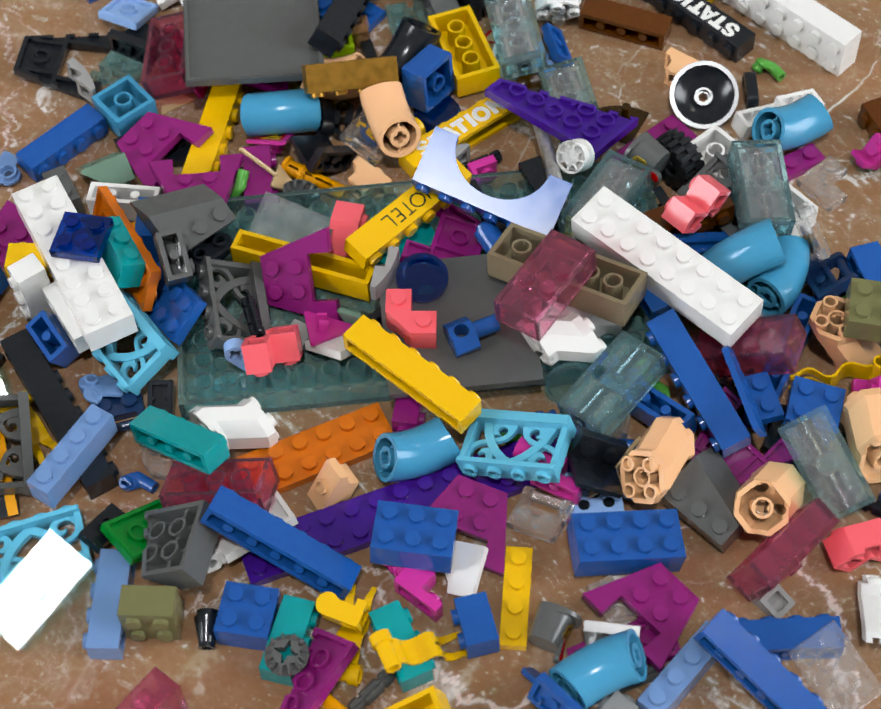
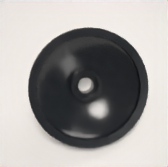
M713 61L690 63L683 67L672 81L669 92L671 108L677 118L689 127L707 130L715 124L720 126L733 115L738 105L739 88L732 73L719 63ZM700 95H705L707 97V100L705 102H701L698 97Z

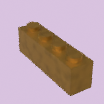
M397 56L301 65L304 93L311 94V98L324 97L325 92L334 91V95L348 94L347 90L356 89L357 93H360L365 88L375 84L390 81L399 82Z

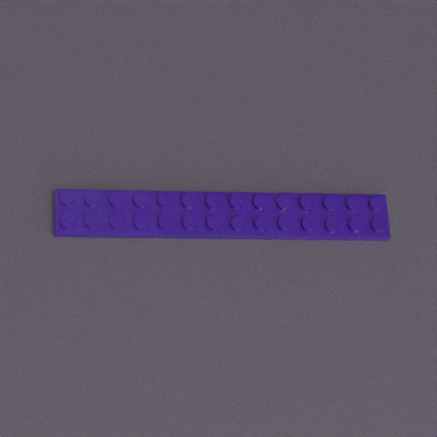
M576 420L573 421V423L576 427L577 434L581 427L578 421ZM534 435L531 436V438H532L533 440L539 441V440H536V438H535V437H537V436H534ZM558 437L555 438L550 446L556 447ZM518 441L501 446L499 449L510 459L514 457L512 454ZM475 455L473 457L485 458L486 455ZM568 461L567 472H572ZM455 462L429 475L400 481L297 517L298 524L293 527L304 531L310 537L346 556L370 547L378 500L429 507L458 474L508 493L507 498L538 487L530 484V480L493 479L489 476L478 475L470 477L463 474ZM251 551L241 556L251 585L261 586L291 575Z

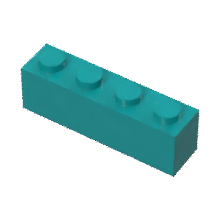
M150 405L129 423L136 443L208 475L230 457L227 440L221 433H215L204 428L202 425H196L183 417L170 414L164 409Z

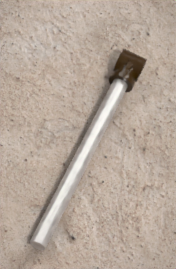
M537 71L515 76L516 82L526 85L527 90L538 93L542 90ZM533 125L547 179L549 175L562 179L550 134ZM568 197L561 212H566L570 208Z

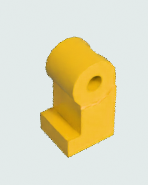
M324 592L316 599V609L323 618L361 634L369 618L368 612H371L373 609L367 601L358 598L355 605L340 600L333 592Z

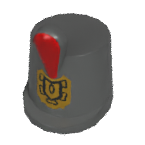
M644 132L628 146L621 162L627 167L632 166L649 176L653 182L657 183L662 179L660 173L667 166L671 153L650 133Z
M541 601L538 604L528 634V640L534 646L544 651L555 653L553 661L558 664L563 660L567 639L573 629L579 628L582 625L583 619L577 613L564 606Z

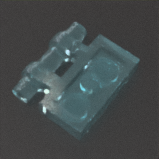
M413 0V7L410 8L407 7L406 2L385 5L386 17L392 37L402 17L417 18V20L428 24V19L424 14L425 8L421 1Z
M111 50L100 62V72L92 70L90 76L92 79L101 82V85L107 84L110 86L129 74L139 84L149 72L148 65Z

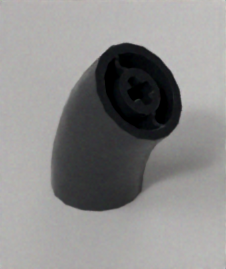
M402 17L391 41L380 55V57L397 56L398 76L402 87L401 68L429 44L437 46L442 35L439 30L431 25L410 17Z

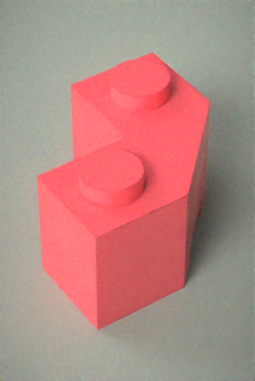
M697 175L691 180L689 190L685 196H673L666 202L664 206L665 211L661 217L683 234L695 233L701 228L702 224L700 222L709 215L712 218L720 211L731 191L710 175Z
M336 200L329 229H332V251L327 253L352 259L344 251L345 240L369 221V215H366L365 205Z
M386 289L385 314L387 327L393 333L396 332L401 336L409 347L437 349V311H412V289Z
M298 324L272 327L265 330V336L256 337L252 335L245 338L241 349L246 375L263 377L272 372L277 363L293 365L300 361L303 348Z
M881 518L837 528L831 532L829 537L822 540L834 569L850 573L870 559L881 562Z

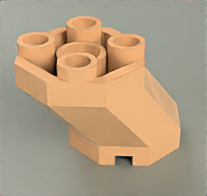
M828 295L823 300L816 302L808 323L818 341L827 351L828 358L830 359L831 357L834 369L837 371L846 362H856L863 365L872 364L874 357L881 355L880 345L875 341L843 337L845 299L839 296Z
M881 388L853 391L847 396V402L843 404L840 422L845 428L852 464L856 472L869 484L881 483Z
M656 417L643 434L636 448L621 460L622 491L627 498H631L635 503H659L673 485L680 470L687 465L685 464L687 460H691L695 455L694 433L690 428L686 429L682 425L684 421L680 417Z
M768 461L754 471L751 477L736 491L733 516L745 532L772 536L788 523L790 517L803 504L806 481L793 464Z

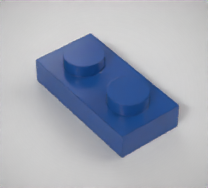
M546 22L541 27V31L544 36L543 41L550 52L549 57L554 63L568 67L573 63L562 30Z

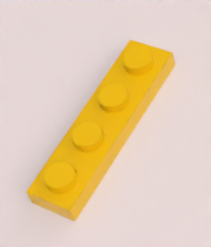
M506 546L499 644L502 650L526 651L533 548Z

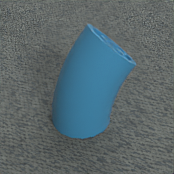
M304 89L248 93L244 95L241 101L240 117L243 129L250 137L315 132L319 129L321 108L319 98H311V94L304 93Z
M806 94L787 105L766 107L759 111L752 124V138L757 148L764 152L786 151L811 143L833 129V122L824 105L812 94Z
M770 218L752 224L726 237L710 247L702 255L741 284L769 269L786 263Z
M795 235L777 237L786 263L769 269L753 277L748 282L747 288L764 300L761 314L766 317H781L794 304L804 287L809 271L810 245L802 237Z
M435 417L410 429L379 435L373 449V465L380 481L386 483L400 482L429 475L454 464L461 450L439 417Z
M628 629L601 638L577 650L551 668L549 676L584 709H588L615 691L646 681V656L637 633L633 629Z

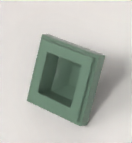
M343 306L337 310L343 321L354 324L362 315L367 316L368 314L367 311L349 306Z

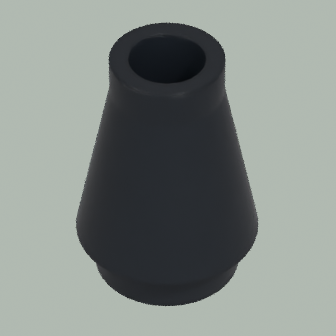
M201 608L196 611L194 622L198 638V649L200 650L215 649L216 638L213 629L218 614L217 609Z

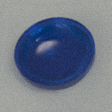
M448 95L427 114L415 108L413 114L414 117H417L424 124L428 133L442 122L455 117L461 112V108Z
M416 253L410 255L399 264L396 271L398 289H412V300L416 302H428L438 298L443 294L448 285L449 275L446 265L441 259L432 254Z

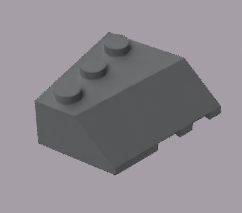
M205 184L130 202V205L153 237L157 232L180 227L182 235L185 234L188 241L189 249H186L187 253L214 234L231 225L236 219L223 198Z
M710 447L696 455L678 474L669 491L661 499L662 503L668 509H677L680 519L723 554L744 531L733 516L735 494L741 486L719 452L715 453L713 448Z
M206 500L145 511L144 519L148 521V528L144 529L143 534L147 544L142 553L141 577L167 586H177L178 589L182 590L203 586L219 536L218 532L200 522L209 506Z

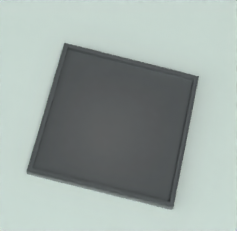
M183 0L186 87L303 81L301 65L324 63L323 53L307 43L320 22L318 0Z
M487 254L399 262L395 277L387 289H412V311H437V349L415 348L422 358L437 364L444 374L455 377L461 386L468 391L543 384L539 351L534 352L520 332L519 328L521 326L518 324V321L524 316H534L531 292L489 276L487 273ZM385 291L380 297L382 327L388 333H393L386 325ZM495 314L500 325V331L479 338L481 349L456 358L444 335L442 325L465 316L471 322ZM394 332V334H396L400 338L402 343L409 347L404 342V339L401 336H399L396 332ZM388 380L390 399L410 397Z

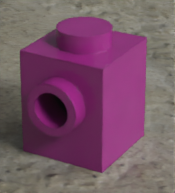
M412 397L396 398L391 421L393 432L403 431L425 423L426 413H423L420 403Z

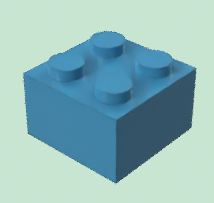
M129 74L91 97L94 109L105 117L107 126L117 137L125 135L147 112L158 114L155 100Z

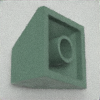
M116 151L75 168L77 173L104 183L131 185L130 180L135 179L125 152Z

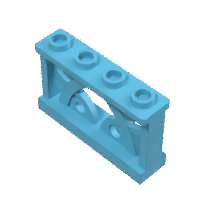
M119 288L134 315L137 328H140L134 339L135 351L117 353V341L106 345V348L102 347L93 351L92 355L99 362L106 365L104 370L111 377L118 380L116 384L123 392L128 393L130 391L138 396L141 393L140 390L169 359L174 360L180 352L147 313L142 312L136 300L128 292ZM147 337V342L142 344V339ZM140 361V363H141V369L137 372V370H138V363H137V362ZM133 367V372L136 374L130 378L128 370Z
M481 408L482 413L469 426L460 454L455 460L463 474L470 477L478 475L489 476L493 479L531 480L543 484L560 482V474L569 445L577 431L570 415ZM481 431H485V439L479 440ZM516 434L524 435L526 442L532 446L525 452L509 459L499 449L498 444L510 441ZM532 435L537 436V437H535V438H536V440H539V441L533 440V439L531 438V436H532ZM558 437L556 447L550 446L555 438ZM483 446H488L486 448H482L477 453L478 456L486 455L485 458L473 457L474 451L476 449ZM544 451H547L552 454V459L549 464L537 463L539 460H544L546 462V458L543 454Z
M77 504L65 505L58 510L38 513L33 517L24 520H14L7 525L0 526V545L4 544L0 549V555H4L3 558H0V598L46 585L37 576L51 561L49 560L51 555L54 553L56 555L57 551L62 547L75 558L54 582L94 570L91 550L85 543L80 540L82 551L74 552L70 547V544L78 539L79 532L85 528L83 516ZM74 524L75 530L73 534L63 540L62 538L68 533V528L62 531L58 530V528ZM31 538L40 539L52 544L53 546L42 556L41 563L33 565L23 557H16L21 548ZM12 564H22V565H24L25 567L16 570V568H18V565H12Z

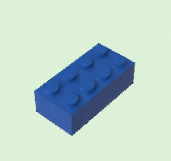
M677 509L572 513L566 528L574 577L633 574L658 563L663 564L670 572L680 571L686 559Z

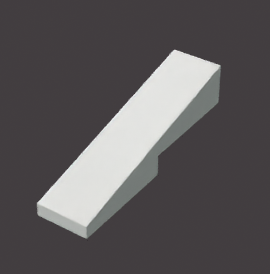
M813 88L776 96L772 104L736 111L730 125L740 138L747 139L752 137V124L755 116L766 107L787 105L806 94H812L823 105L825 103Z

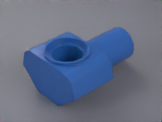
M495 314L471 322L465 316L442 325L444 335L456 358L481 349L479 338L500 331V325Z

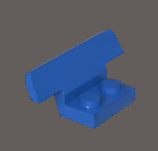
M727 345L722 348V352L750 424L760 438L765 437L767 433L763 424L783 420L785 415L768 372L745 376L734 350Z
M523 667L521 673L533 684L527 699L538 709H584L545 672L540 673L532 667Z

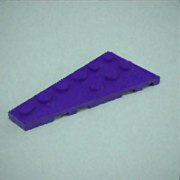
M499 78L485 89V97L562 142L577 138L587 140L594 149V160L638 125L639 118L630 116L629 119L618 116L619 112L610 110L607 113L596 110V106L564 96H560V99L551 97L547 91L540 90L538 93L527 90L526 85Z

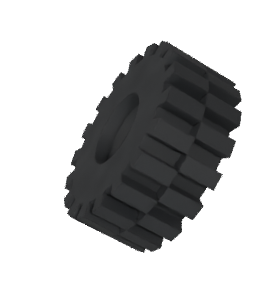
M669 129L656 138L671 153L667 166L660 173L662 175L661 181L664 180L665 185L671 186L672 190H679L705 166V162L701 160L703 156L701 152L696 150L698 148L697 145L691 143L692 139L689 136L685 137V133L682 131L678 132V129Z

